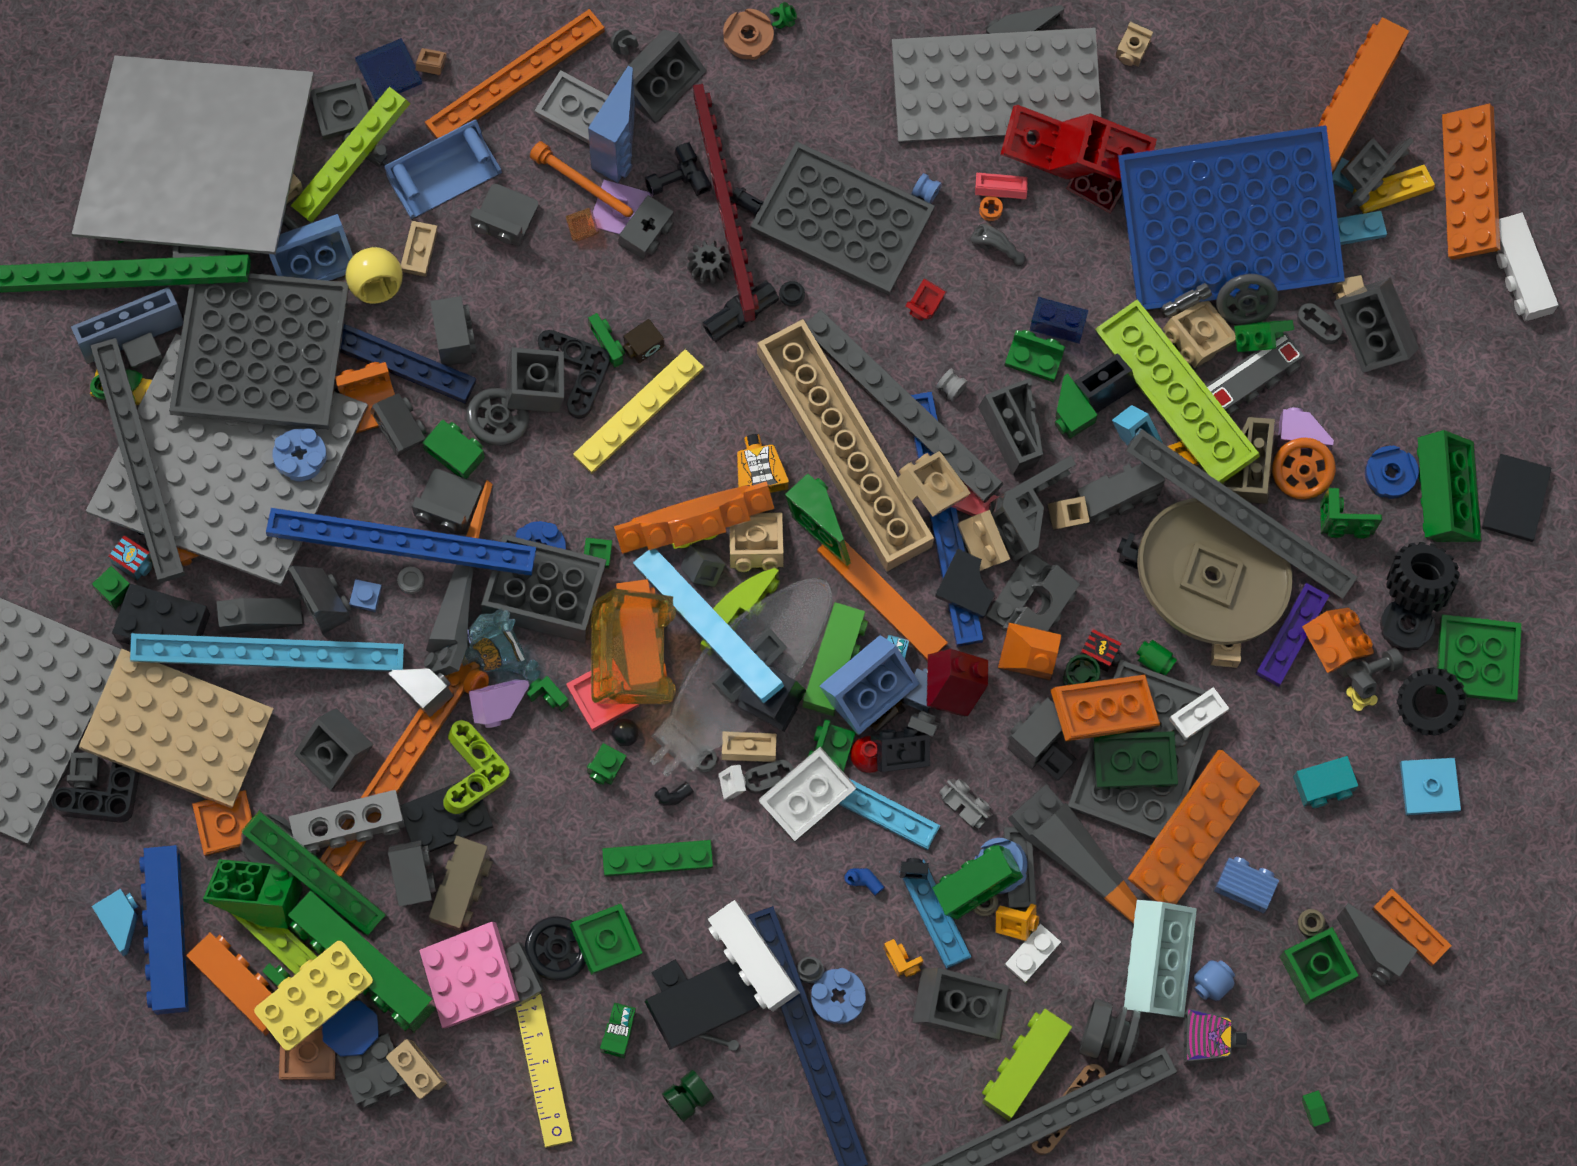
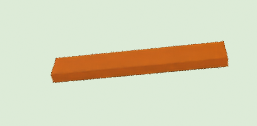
M846 541L845 545L851 562L848 566L821 545L817 549V553L904 639L909 640V644L927 662L928 654L940 652L948 644Z

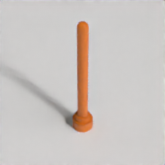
M539 141L532 148L530 159L536 163L550 165L625 217L633 215L632 208L556 158L551 148L542 141Z

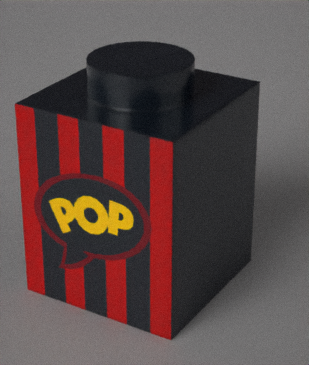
M1092 629L1080 655L1091 656L1097 661L1100 669L1108 672L1110 666L1116 668L1123 653L1119 652L1120 642Z

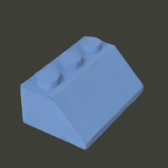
M336 214L280 234L276 255L269 254L277 276L330 281L346 275V268L353 254L340 218ZM325 250L327 253L322 256L319 252Z
M879 635L824 681L820 688L834 709L857 734H861L920 683L898 647Z

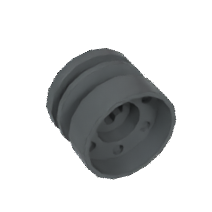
M1095 998L1088 1016L1079 1054L1097 1059L1102 1048L1108 1049L1107 1062L1112 1063L1115 1053L1118 1052L1120 1053L1118 1066L1124 1067L1136 1047L1140 1032L1141 1013L1140 1011L1133 1010L1130 1020L1127 1021L1125 1020L1127 1007L1123 1006L1118 1016L1114 1017L1112 1016L1113 1003Z

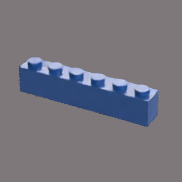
M177 845L144 848V857H140L139 863L141 873H145V883L141 884L142 900H146L147 910L142 911L144 927L148 926V937H144L145 954L149 953L150 964L145 965L146 980L151 982V991H147V1006L152 1008L156 1015L189 1012L180 850Z

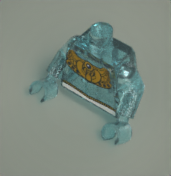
M501 608L493 614L479 615L470 629H468L467 637L470 646L466 649L462 661L463 666L478 660L484 672H512L523 674L524 678L528 681H536L541 673L539 670H536L538 662L530 660L526 664L524 651L513 630L516 620L509 619L510 613L507 610L503 611Z

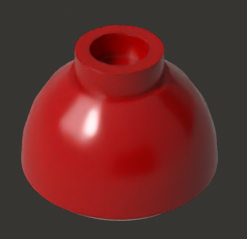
M870 736L859 738L851 748L850 758L858 770L865 773L878 771L877 743L871 741Z

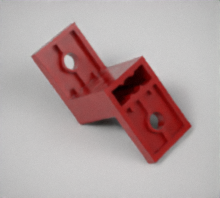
M1015 105L1012 109L1000 155L1067 180L1096 172L1121 182L1118 155L1122 154L1123 149H1127L1129 153L1151 151L1155 149L1157 139L1091 113L1062 122L1023 106ZM1029 131L1033 132L1036 136L1034 145L1027 141V133Z

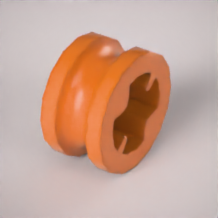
M993 196L985 197L980 203L979 214L986 221L999 219L1003 210L1001 200ZM989 204H994V208L998 209V211L994 210V213L990 214L984 206L988 207Z

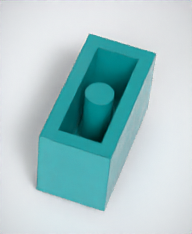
M1348 756L1296 771L1293 776L1303 806L1311 805L1313 809L1326 805L1328 799L1337 797L1338 801L1348 799L1353 796L1352 792L1358 787Z

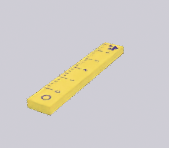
M540 994L516 1007L544 1144L545 1148L573 1141L542 996Z

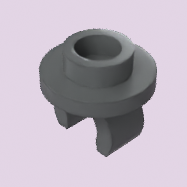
M619 29L611 39V49L617 54L628 55L629 46L636 48L639 46L636 37L627 29Z

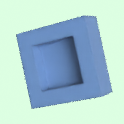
M355 579L349 602L350 607L376 612L382 585Z

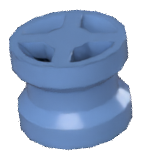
M923 173L915 184L911 195L917 198L921 197L924 201L932 204L941 189L942 183L930 180L929 176Z

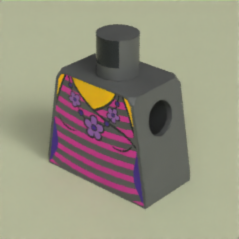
M1187 1009L1184 1019L1183 1065L1228 1060L1231 1057V1048L1246 1049L1247 1032L1231 1031L1232 1020L1229 1017Z

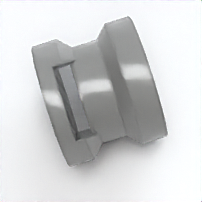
M952 368L939 380L936 389L944 391L948 399L954 401L965 389L968 381L954 374L955 370Z

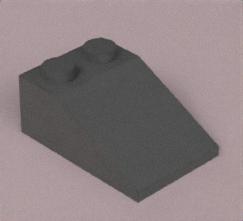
M291 566L288 568L298 594L322 635L350 620L348 611L352 609L345 596L339 597L335 591L339 586L332 574L326 575L323 568Z
M1349 903L1336 917L1367 971L1372 973L1371 978L1380 985L1385 986L1388 984L1391 986L1401 976L1417 952V949Z
M942 968L922 969L913 1023L999 1040L1008 985Z

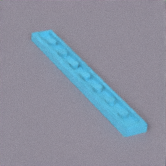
M656 548L646 551L633 562L637 570L648 579L651 585L763 703L784 687L783 682Z

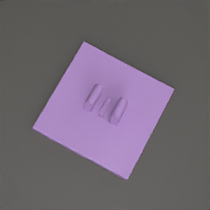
M603 180L601 186L602 189L632 208L633 215L647 195L652 197L647 191L608 180ZM597 198L589 226L620 234L632 216L625 217Z

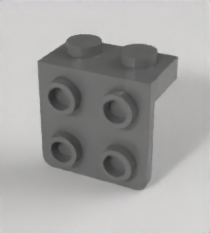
M492 184L481 208L477 209L474 207L470 215L471 225L473 229L481 234H488L506 244H513L519 247L539 204L534 198L502 185Z
M434 469L421 498L415 497L412 504L414 516L423 522L438 524L447 531H457L463 534L480 496L481 485L446 471Z

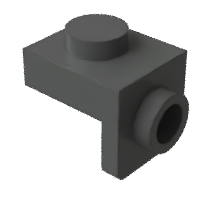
M71 752L70 775H67L68 784L76 789L90 790V787H98L100 757L91 753Z

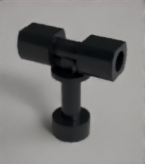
M690 142L683 143L675 148V155L679 161L677 170L660 177L654 173L644 178L651 196L662 193L663 186L681 179L684 183L690 182L696 196L711 191V183L705 171L699 170L696 165L697 156Z

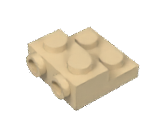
M1210 301L1199 302L1171 317L1163 328L1172 344L1175 343L1181 351L1180 354L1194 368L1211 360L1216 353L1236 342L1234 331Z
M940 451L931 456L928 453L924 454L915 462V465L912 462L908 463L899 470L901 475L896 479L911 501L919 497L933 517L971 494Z
M758 513L749 516L750 521L730 526V568H736L740 572H747L751 568L762 567L764 570L783 567L782 513Z

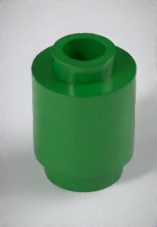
M1153 639L1150 643L1144 641L1136 653L1140 656L1138 659L1139 663L1151 671L1167 676L1177 661L1172 656L1173 653Z

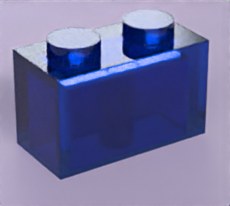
M1038 297L1029 330L1080 344L1089 310Z

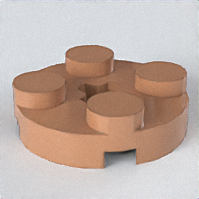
M745 9L744 12L738 14L737 12L733 13L724 24V45L730 53L738 58L758 59L767 53L773 44L774 31L770 19L764 13L755 9ZM753 30V38H744L743 31Z

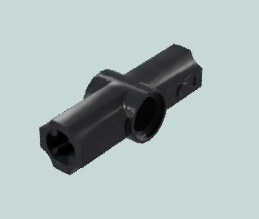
M767 281L751 290L752 295H757L759 310H755V319L759 313L779 301L776 290ZM739 294L730 299L722 310L703 322L706 333L714 342H717L738 327L739 329L744 328V324L747 323L744 321Z

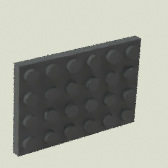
M796 141L751 224L750 230L890 295L935 206Z
M1120 660L1113 679L1145 675L1160 725L1156 728L1125 733L1174 731L1178 785L1176 787L1096 789L1092 737L1068 806L1072 811L1155 840L1189 791L1212 725L1210 723L1187 740H1184L1169 718L1207 691Z

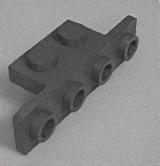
M1411 137L1398 143L1389 154L1383 150L1374 138L1364 143L1340 171L1357 190L1346 202L1345 207L1347 209L1355 205L1360 207L1369 200L1370 191H1374L1384 182L1382 180L1383 176L1390 174L1397 167L1395 162L1403 159L1410 152L1408 147L1414 142Z

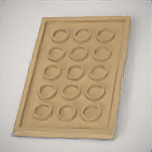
M121 649L81 740L79 749L232 809L274 708L160 663L130 662V652Z

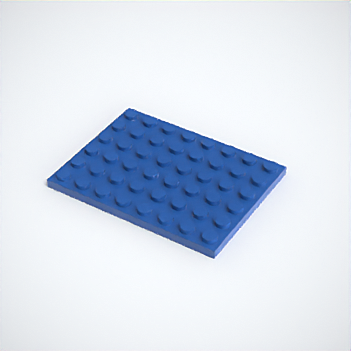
M1326 125L1118 155L1136 300L1138 299L1146 310L1161 308L1170 301L1174 302L1175 298L1192 289L1194 291L1197 290L1196 287L1203 283L1209 286L1212 295L1205 300L1200 299L1199 301L1217 300L1218 293L1224 284L1232 278L1243 274L1265 276L1275 284L1278 291L1345 281ZM1250 284L1248 288L1257 290L1259 285ZM1236 288L1230 293V295L1235 296L1236 293L1240 290Z

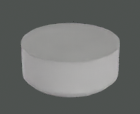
M416 567L402 569L397 578L399 588L407 594L419 592L425 582L423 573Z

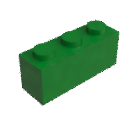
M993 845L985 849L983 855L979 858L965 862L961 866L962 869L954 874L942 877L939 880L940 883L932 887L945 915L958 920L1023 878V875L1010 849L1000 845Z

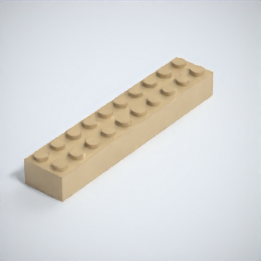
M804 319L758 342L757 354L885 571L887 572L932 548L933 535L911 499L896 479L898 477Z

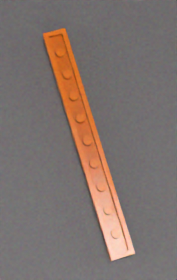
M464 656L459 671L445 676L451 683L448 688L454 696L431 717L421 708L418 710L361 798L396 790L398 794L464 694L466 676L471 670L480 669L479 664ZM373 812L368 816L367 821L376 823L381 819L382 814ZM346 819L341 828L349 830L354 826L355 821L353 819ZM357 839L347 841V844L340 848H330L328 846L320 860L343 878L366 841L358 842Z

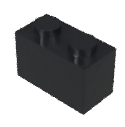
M1118 353L1074 381L1096 413L1137 388L1132 369Z

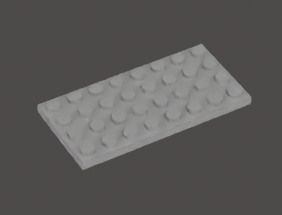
M1096 28L892 39L891 41L898 142L1005 136L1012 109L1015 105L1023 106L1062 122L1089 113L1101 117ZM1029 131V132L1027 133V135H1032V134H1034V133L1031 132V131Z

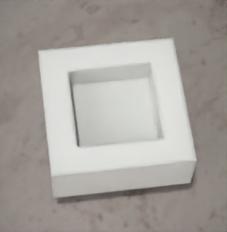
M741 765L730 766L719 773L724 799L735 798L746 791V781L742 774Z

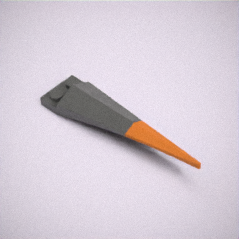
M488 480L485 482L466 537L479 538L492 488V483ZM456 564L426 648V651L430 654L426 657L424 666L425 669H430L436 676L439 673L446 676L459 671L467 649L469 601L474 567Z
M1045 784L1010 815L1008 820L1027 841L1069 870L1134 924V914L1138 899L1068 804H1063L1049 786Z

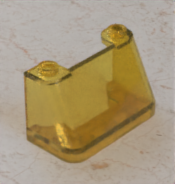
M614 588L595 601L592 609L591 697L594 703L668 704L673 701L676 691L675 684L672 683L671 678L664 677V627L675 618L676 609L673 605V596Z

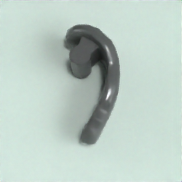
M980 224L970 237L971 242L979 244L982 249L988 251L991 246H994L999 251L1005 253L1008 258L1013 259L1016 266L1022 265L1025 262V254L1018 252L1015 245L1008 240L1006 235L990 224Z

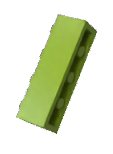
M1045 1008L1041 1014L1035 1012L1027 1024L1031 1028L1026 1037L1023 1035L1019 1036L1012 1047L1016 1052L1011 1059L1004 1058L997 1069L1001 1073L996 1082L990 1080L981 1093L986 1096L982 1103L1008 1121L1012 1119L1072 1028L1071 1025Z

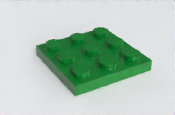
M1442 614L1439 626L1437 668L1448 670L1447 672L1454 674L1458 681L1462 682L1464 692L1469 698L1516 702L1518 700L1522 623ZM1436 686V694L1446 695L1441 688Z

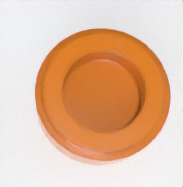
M477 668L471 670L465 678L464 691L469 694V691L487 687L489 683L488 674Z

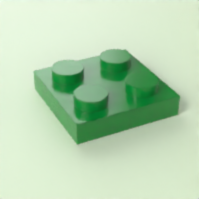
M621 903L570 924L591 975L641 956L643 953Z

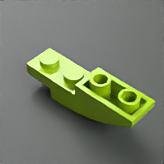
M772 568L747 579L730 591L713 610L734 630L741 620V617L738 616L739 614L747 619L752 614H759L765 604L763 601L767 593L773 594L780 584L778 580L779 570ZM702 640L700 643L701 651L710 656L713 649Z

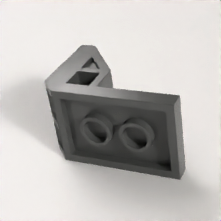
M1071 455L990 502L989 510L1013 562L1038 548L1044 507L1036 494L1071 474L1068 469L1076 465Z

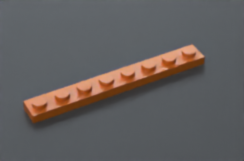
M588 9L425 121V126L435 139H438L475 119H479L604 33L605 27L593 12Z

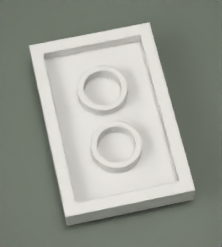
M819 747L759 799V802L792 839L796 841L856 789V786L827 753Z

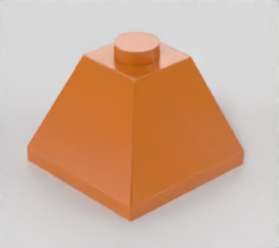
M1009 623L998 668L1050 680L1058 655L1061 635Z

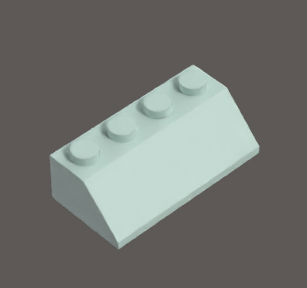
M1137 900L1124 1007H1127V1010L1184 1017L1197 908L1165 902Z

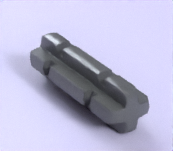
M1203 283L1196 287L1197 290L1194 291L1192 289L1175 298L1174 302L1170 301L1164 304L1162 309L1165 315L1171 318L1177 315L1178 311L1182 312L1199 303L1200 299L1205 300L1212 295L1209 286Z

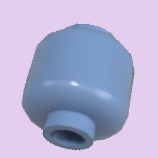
M1210 960L1195 974L1194 980L1197 986L1194 989L1204 1000L1210 998L1213 1001H1219L1234 987L1235 982L1233 978L1235 974L1222 960L1219 962Z

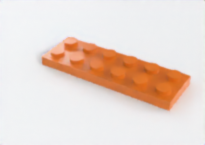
M1489 103L1442 114L1448 257L1456 260L1499 251L1500 228L1494 107Z
M1218 750L1128 877V880L1152 901L1177 904L1260 783L1223 750Z

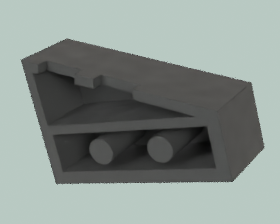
M1031 378L986 394L978 407L1012 475L1035 467L1043 455L1039 426L1036 423L1035 417L1036 407L1035 400L1032 397Z
M1129 463L1122 467L1123 472L1110 477L1105 475L1077 489L1075 498L1085 496L1090 521L1087 524L1095 522L1096 525L1107 522L1113 514L1119 512L1120 515H1125L1133 511L1135 505L1143 503L1146 506L1156 502L1162 491L1165 478L1144 463L1133 468Z

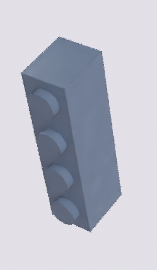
M167 287L73 325L71 329L86 364L95 361L90 345L116 338L121 351L123 350L122 344L150 332L153 337L182 326L184 321L170 288Z

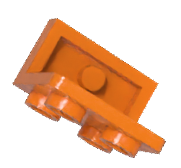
M373 362L366 365L363 369L356 371L349 369L341 372L339 376H335L340 394L368 404V408L356 433L379 427L370 412L372 405L395 395L386 362Z
M1350 608L1326 611L1302 626L1327 673L1335 671L1353 659L1368 657L1374 654L1370 637L1363 632L1359 624L1358 615Z

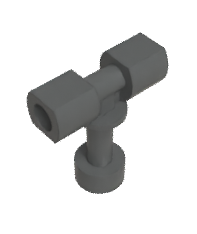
M1393 648L1383 652L1382 659L1369 664L1364 660L1357 662L1353 659L1336 670L1342 677H1350L1352 679V688L1361 698L1366 699L1376 693L1377 683L1372 679V673L1385 668L1390 672L1403 667V658L1400 652Z

